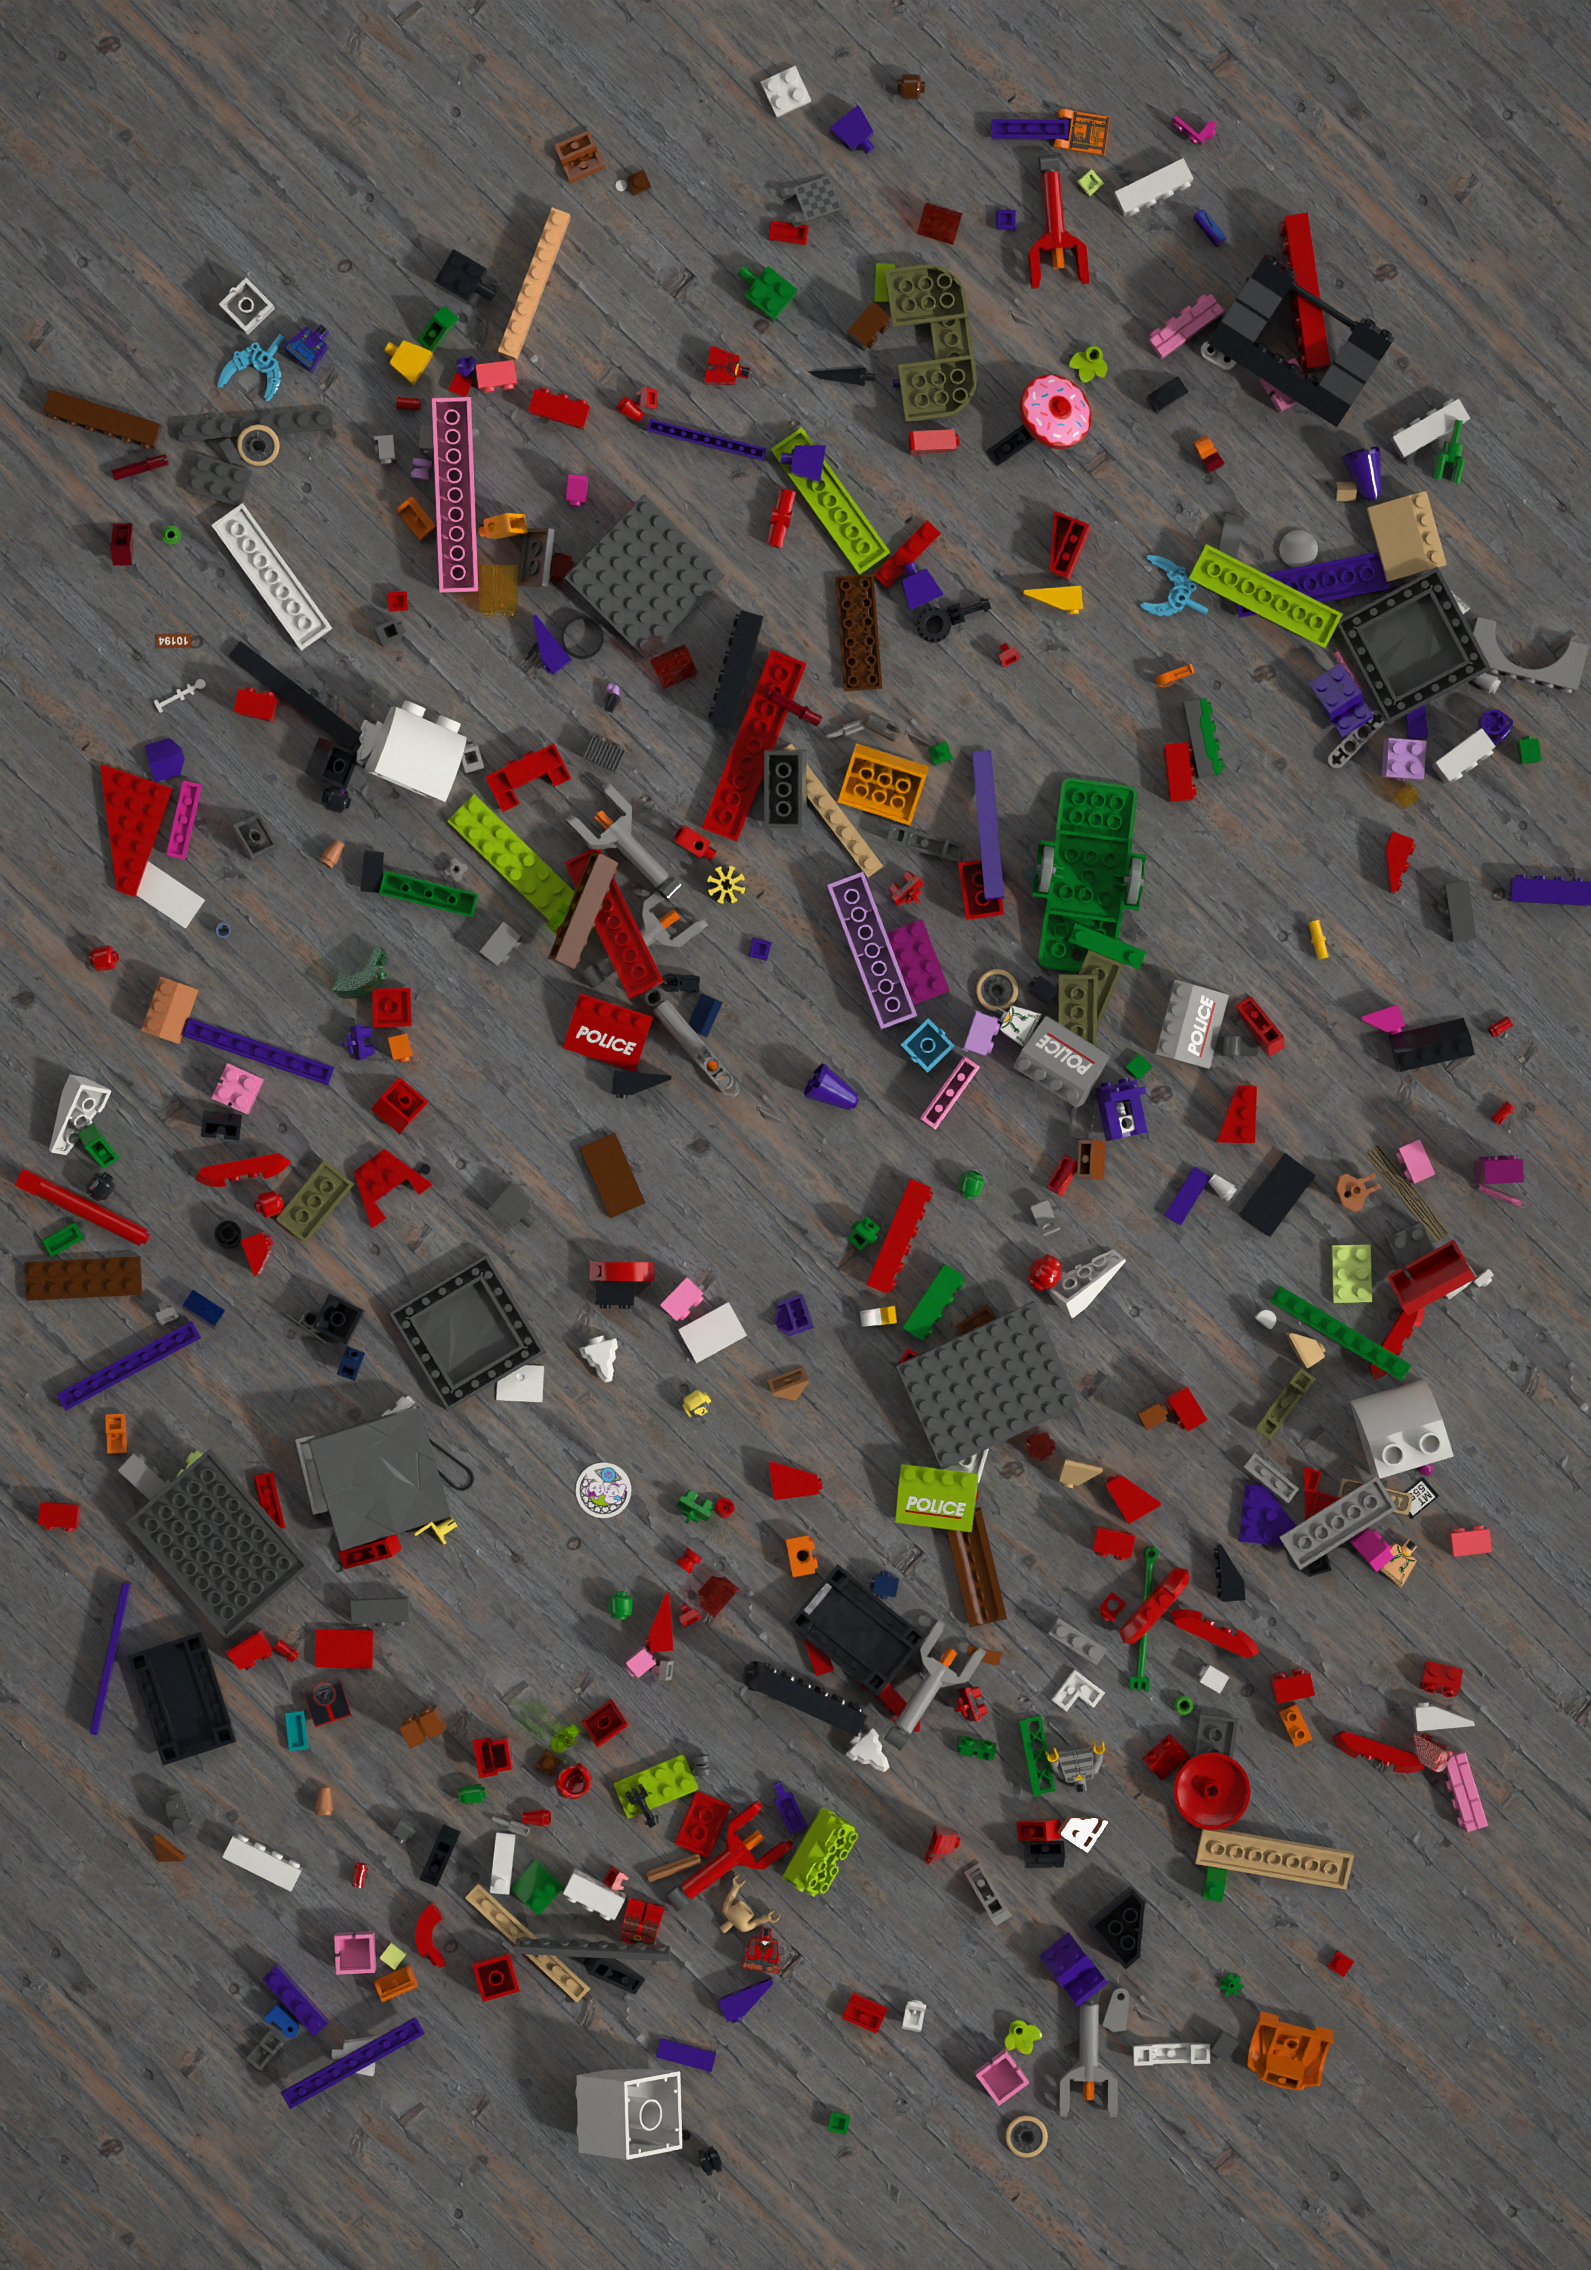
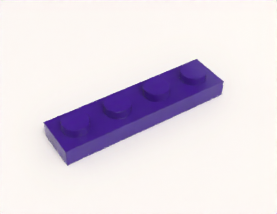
M991 120V140H1068V120Z

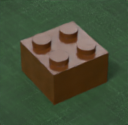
M872 301L848 329L847 337L863 351L867 347L871 349L877 342L879 333L883 335L890 327V316Z

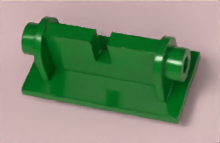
M959 1736L956 1752L959 1755L973 1757L975 1751L977 1752L976 1758L990 1761V1759L994 1760L997 1743H993L990 1740L974 1739L971 1736Z

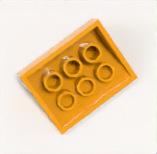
M856 743L838 803L911 825L929 766Z

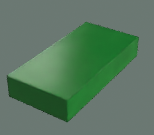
M76 1222L41 1241L49 1256L53 1257L85 1238Z

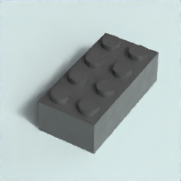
M807 749L765 750L764 828L806 827Z

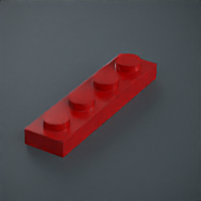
M927 520L874 576L888 589L905 571L904 566L914 562L941 533Z

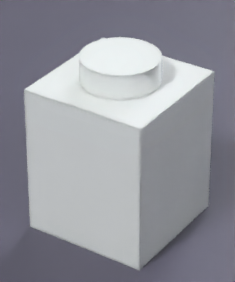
M1210 1664L1206 1667L1203 1666L1198 1674L1201 1683L1219 1694L1229 1679L1228 1675Z

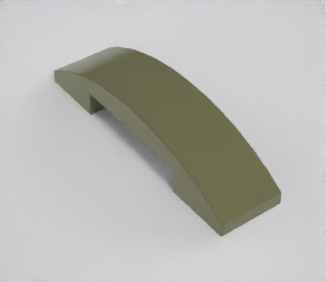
M1300 1367L1271 1404L1255 1430L1271 1441L1284 1420L1316 1379Z

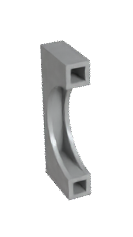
M1481 617L1475 618L1472 632L1492 668L1487 673L1495 675L1498 672L1504 673L1506 678H1523V682L1529 684L1539 682L1542 683V687L1549 689L1558 687L1561 688V692L1568 694L1578 690L1589 645L1569 641L1562 656L1551 666L1535 670L1525 669L1511 663L1500 651L1495 636L1496 621Z

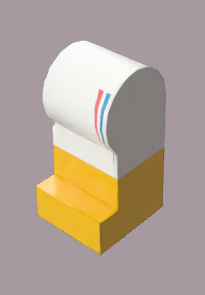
M894 1305L860 1311L862 1327L897 1323Z

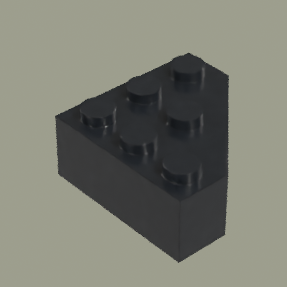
M1132 1886L1128 1887L1087 1922L1088 1926L1125 1970L1140 1958L1145 1909L1144 1900Z

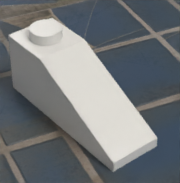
M1419 1702L1418 1706H1413L1414 1724L1417 1731L1475 1726L1474 1721L1440 1707L1429 1705V1702Z
M496 1832L490 1893L508 1895L510 1893L516 1834Z

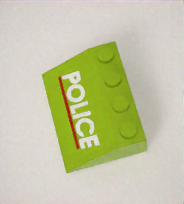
M901 1464L895 1523L972 1532L979 1475Z

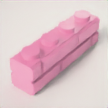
M1212 294L1209 296L1202 295L1196 300L1198 304L1192 308L1190 305L1181 311L1182 315L1177 319L1172 317L1165 323V328L1162 330L1157 328L1150 334L1151 338L1148 342L1161 360L1225 313Z
M963 1056L919 1119L936 1130L980 1067Z
M1459 1751L1441 1757L1443 1762L1440 1763L1443 1774L1446 1773L1448 1781L1445 1782L1448 1792H1452L1454 1796L1451 1802L1454 1810L1459 1812L1460 1817L1457 1818L1460 1829L1463 1828L1465 1832H1470L1488 1826L1466 1752Z

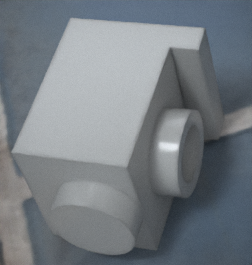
M374 436V441L378 442V445H375L376 457L379 456L380 464H391L393 460H396L394 436Z
M474 744L465 745L462 756L465 773L469 774L484 770L479 747H474ZM470 755L476 757L474 762L468 760Z

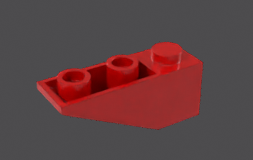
M1396 832L1390 833L1384 849L1390 894L1400 890L1402 885L1401 875L1406 873L1409 863L1406 861L1409 855L1412 856L1416 846L1413 844L1414 839Z

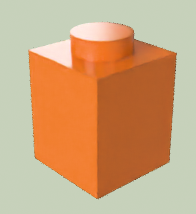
M405 1033L388 1038L393 1060H398L399 1063L410 1061L409 1057L413 1056L408 1034Z

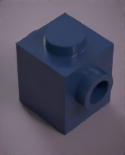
M347 1346L337 1375L355 1381L365 1353Z
M881 1570L880 1573H876V1576L871 1578L870 1588L873 1589V1593L876 1594L877 1598L887 1599L888 1596L896 1597L899 1577L892 1576V1572Z

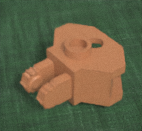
M1375 1173L1357 1179L1348 1174L1337 1177L1335 1191L1343 1207L1353 1212L1363 1208L1365 1197L1369 1196V1193L1381 1188L1380 1184H1375L1368 1189L1364 1185V1182L1371 1181L1376 1177ZM1345 1191L1349 1193L1347 1198L1344 1196Z

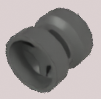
M709 1754L691 1756V1762L694 1764L693 1776L712 1774V1770L709 1767V1762L711 1761Z

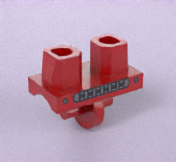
M908 871L902 877L906 885L900 888L895 883L888 888L892 895L891 898L898 907L904 902L907 905L912 901L916 904L920 902L917 897L922 893L920 888L924 883L918 875L915 876Z
M963 1687L958 1689L961 1698L956 1699L958 1706L954 1708V1711H961L962 1717L968 1716L969 1722L981 1720V1717L987 1714L988 1711L984 1703L979 1705L975 1703L974 1699L981 1696L980 1688Z

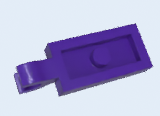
M781 1781L775 1783L774 1788L779 1797L774 1799L790 1835L807 1828L806 1821L792 1791L786 1793Z

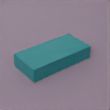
M305 1710L285 1712L289 1751L309 1749Z

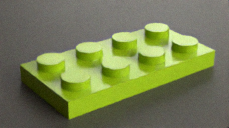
M684 1753L613 1783L628 1819L643 1813L638 1803L631 1805L625 1795L629 1791L632 1798L635 1797L632 1791L633 1788H636L639 1794L642 1793L638 1786L640 1784L644 1786L648 1793L644 1800L650 1810L699 1790Z

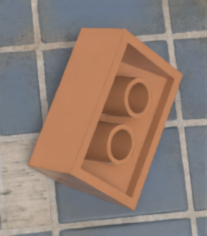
M160 976L141 1031L180 1044L199 990Z

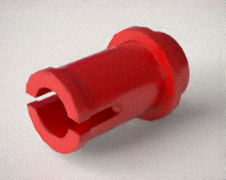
M397 397L396 408L413 410V412L420 411L421 399L417 397Z
M1506 1016L1495 1024L1491 1023L1487 1029L1493 1038L1499 1037L1500 1033L1513 1027V1023Z
M1507 1101L1505 1103L1502 1102V1106L1491 1117L1498 1125H1501L1510 1113H1514L1513 1110L1515 1108Z
M282 1639L274 1648V1650L287 1659V1662L293 1663L299 1655L297 1649H292Z
M356 1862L355 1866H353L354 1875L351 1886L356 1887L357 1885V1888H363L365 1872L368 1871L367 1864Z

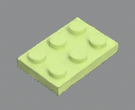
M1370 1244L1332 1245L1333 1303L1372 1302Z

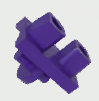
M361 1024L351 1026V1034L346 1035L347 1042L342 1043V1047L348 1046L349 1054L355 1053L356 1061L366 1059V1057L375 1054L373 1044L364 1045L363 1038L371 1037V1027L361 1026Z

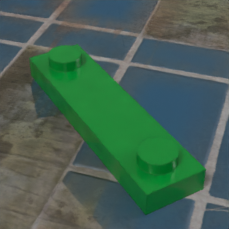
M1076 922L1068 938L1069 942L1138 970L1146 954L1145 950Z

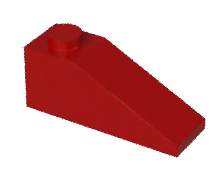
M1252 996L1235 1005L1257 1044L1268 1057L1284 1049V1036Z
M397 1534L343 1551L339 1550L338 1555L344 1569L391 1558L402 1547Z
M670 1592L665 1593L649 1631V1636L646 1637V1648H650L651 1653L674 1651Z

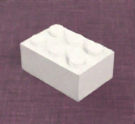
M1481 728L1431 766L1444 784L1447 782L1452 784L1463 776L1461 774L1462 771L1468 772L1477 766V760L1483 761L1493 754L1492 749L1496 746Z
M575 1868L563 1892L567 1900L573 1903L578 1901L583 1904L582 1907L591 1912L596 1910L600 1913L599 1916L609 1921L610 1919L615 1920L626 1897L625 1893L619 1890L614 1891L603 1882Z

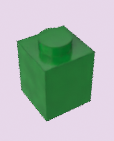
M1533 735L1521 737V740L1517 742L1520 765L1540 762L1539 739H1533Z

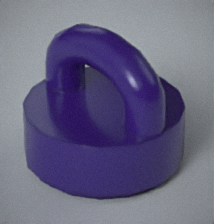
M472 356L462 357L456 361V366L460 374L467 377L473 373L476 361Z

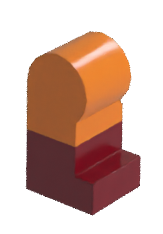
M1207 435L1193 442L1194 448L1208 474L1224 466L1225 463L1222 457H1220Z

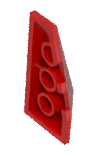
M936 1825L924 1863L929 1865L952 1853L954 1848L957 1849L961 1839L958 1837V1832Z

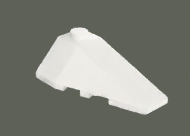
M70 1074L62 1091L49 1151L67 1155L80 1139L78 1133L86 1126L91 1125V1119L97 1112L100 1113L103 1110L111 1090L85 1077Z
M1113 1249L1093 1258L1090 1263L1081 1266V1264L1075 1266V1270L1068 1273L1063 1271L1057 1284L1053 1288L1046 1290L1058 1307L1070 1318H1074L1087 1308L1126 1260Z

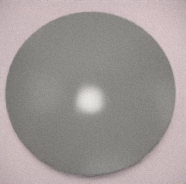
M1294 530L1283 537L1279 552L1286 565L1297 568L1308 566L1315 560L1318 546L1315 538L1310 533L1303 530Z

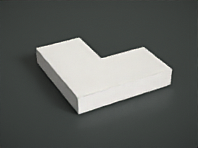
M1074 1669L1051 1700L1067 1712L1077 1697H1080L1094 1708L1105 1692Z

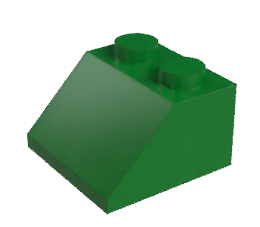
M535 1859L510 1889L526 1906L539 1916L563 1889L564 1883Z

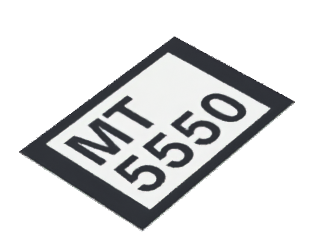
M1424 1477L1405 1492L1413 1495L1408 1516L1413 1519L1439 1497Z

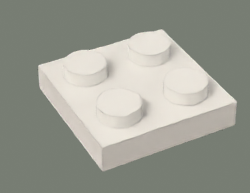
M796 66L761 81L762 88L776 118L811 102V98Z

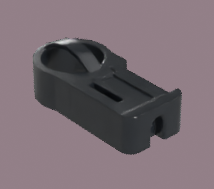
M672 973L662 976L663 979L667 976H673L676 981H664L660 984V987L665 992H679V989L685 992H694V990L695 993L699 992V976ZM663 984L676 985V987L674 989L669 990L666 989L663 986Z

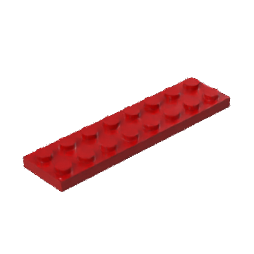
M590 849L564 862L576 888L591 853L603 855L601 849ZM613 877L609 884V892L602 901V909L595 918V928L629 999L663 983L664 980Z

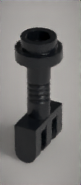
M980 598V603L962 609L960 603L947 607L948 611L956 610L955 613L949 614L950 618L958 616V620L952 621V625L966 622L964 616L980 610H984L985 613L991 609L989 599Z
M640 1784L638 1786L642 1793L639 1794L636 1788H633L632 1791L635 1797L632 1798L629 1791L625 1795L631 1805L638 1803L647 1819L644 1822L645 1825L651 1828L659 1823L658 1815L653 1816L644 1800L648 1793L644 1786Z

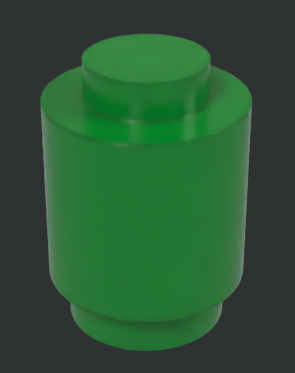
M473 1784L459 1788L460 1804L465 1803V1805L484 1803V1799L487 1798L486 1787H483L482 1784Z

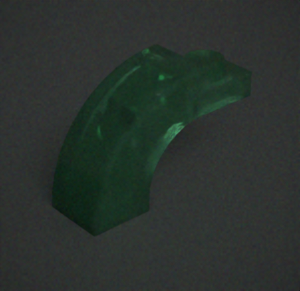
M376 946L367 965L356 974L346 975L340 973L332 990L338 997L345 999L359 998L371 993L379 987L387 976L382 968L387 964L389 955L383 948Z

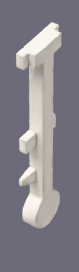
M198 679L194 686L191 687L187 684L188 689L182 692L178 689L176 690L177 695L161 703L155 700L154 703L161 713L163 712L161 707L178 698L181 701L184 700V695L188 693L194 695L193 690L197 688L204 689L206 683L204 680Z

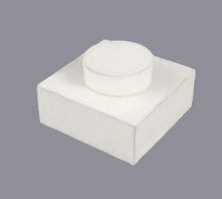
M1485 1269L1472 1282L1476 1287H1485L1492 1281L1491 1277L1494 1274L1489 1269Z

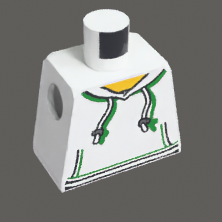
M1011 1006L1008 1012L997 1007L993 1018L1002 1022L999 1030L1023 1048L1029 1041L1041 1017L1039 1013L1016 1006Z

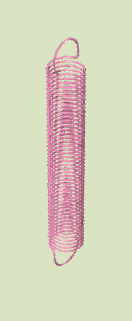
M1337 650L1335 659L1337 657L1338 664L1339 662L1342 665L1344 664L1345 670L1347 669L1348 674H1350L1353 681H1356L1355 683L1358 688L1362 690L1358 679H1356L1353 672L1351 673L1350 667L1348 668L1347 662L1345 663L1344 657L1342 658L1341 653Z
M1480 1184L1477 1190L1479 1192H1490L1485 1194L1489 1196L1496 1195L1492 1197L1496 1199L1501 1198L1499 1200L1508 1199L1503 1201L1507 1203L1513 1202L1510 1204L1521 1207L1520 1204L1522 1202L1520 1199L1511 1198L1512 1196L1509 1195L1505 1196L1502 1192L1494 1191V1189Z

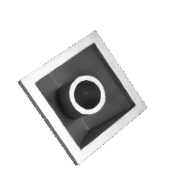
M260 814L231 826L252 862L278 847Z

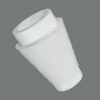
M1487 673L1473 679L1488 694H1495L1501 683L1498 677Z
M1216 1174L1208 1182L1222 1200L1229 1201L1237 1191L1234 1188L1235 1185Z

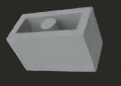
M503 922L480 950V953L495 965L499 966L502 964L504 966L510 958L508 955L512 949L516 951L521 945L522 941L520 939L522 936Z

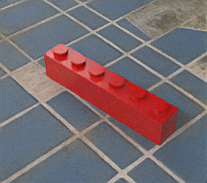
M909 1179L866 1283L867 1286L886 1294L889 1291L893 1292L897 1282L894 1280L896 1273H901L904 1265L901 1262L904 1255L907 1256L910 1251L911 1245H909L911 1237L915 1238L919 1228L916 1227L918 1219L922 1221L926 1210L923 1207L925 1202L929 1203L932 1198L933 1192L930 1191L932 1187Z

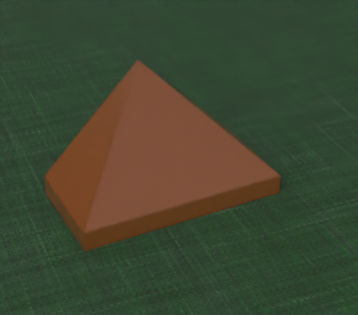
M158 1832L153 1836L158 1862L184 1861L187 1857L184 1852Z

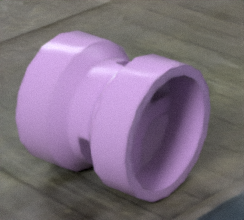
M413 458L412 465L414 469L411 471L410 478L429 481L430 475L428 472L432 461Z

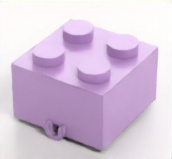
M1395 738L1384 739L1381 778L1397 779V781L1423 780L1427 741Z
M974 1010L975 1014L961 1050L986 1056L987 1053L990 1054L994 1042H991L993 1035H997L1000 1024L997 1023L998 1019Z

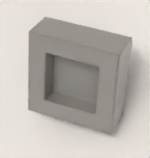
M166 1301L158 1303L160 1312L155 1314L161 1325L180 1318L177 1310L173 1306L169 1307Z
M660 1661V1665L655 1664L652 1666L651 1673L659 1674L658 1680H672L674 1661Z

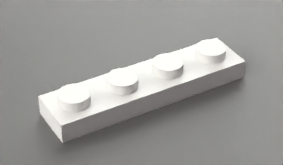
M315 1435L296 1439L313 1515L328 1511L307 1440L314 1438Z

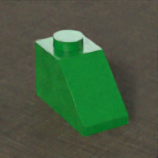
M444 306L432 316L417 341L432 352L452 330L459 318Z
M94 1123L78 1133L85 1148L103 1169L119 1159L103 1133Z
M1207 1866L1201 1894L1203 1899L1222 1903L1227 1869Z

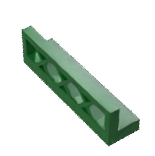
M1039 1715L1018 1719L1033 1797L1055 1791L1051 1766L1045 1754V1751L1048 1752L1042 1717ZM1038 1720L1039 1729L1034 1734L1029 1731L1027 1722ZM1035 1738L1043 1744L1039 1753L1032 1749V1742ZM1039 1757L1046 1761V1767L1042 1772L1035 1765ZM1042 1776L1049 1779L1050 1788L1040 1789L1039 1780Z

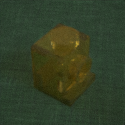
M1410 783L1393 793L1403 809H1406L1420 799L1417 789L1413 785L1411 786Z

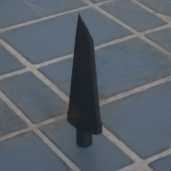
M862 367L808 371L819 379L865 386V381H875V374L866 373V368Z

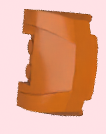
M1260 2011L1249 2048L1247 2066L1258 2074L1260 2080L1279 2088L1303 2090L1304 2087H1319L1322 2082L1326 2056L1331 2044L1334 2042V2030L1316 2026L1315 2030L1280 2022L1278 2015Z

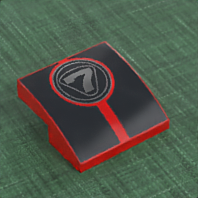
M340 1677L303 1688L315 1728L352 1716Z

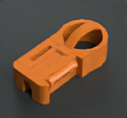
M1192 664L1158 675L1154 679L1157 687L1163 688L1195 672Z

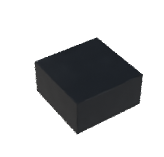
M1327 1553L1305 1566L1308 1577L1332 1571Z

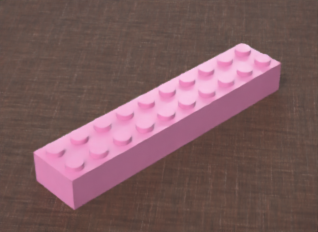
M471 397L432 398L439 592L479 591Z

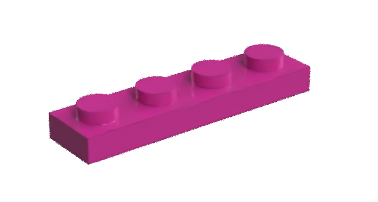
M184 780L182 782L166 856L186 860L202 790L201 784Z

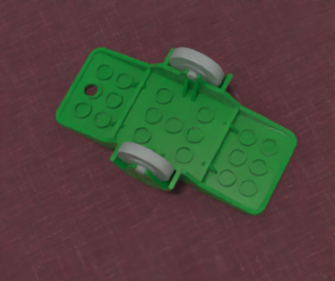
M1068 778L1061 785L1054 842L1039 841L1032 896L1046 898L1038 961L1044 968L1071 972L1080 971L1089 949L1068 941L1075 922L1119 940L1124 909L1139 911L1145 876L1144 865L1147 855L1131 853L1137 804V792L1131 786ZM1079 950L1082 952L1083 957L1080 961L1072 959L1073 951Z

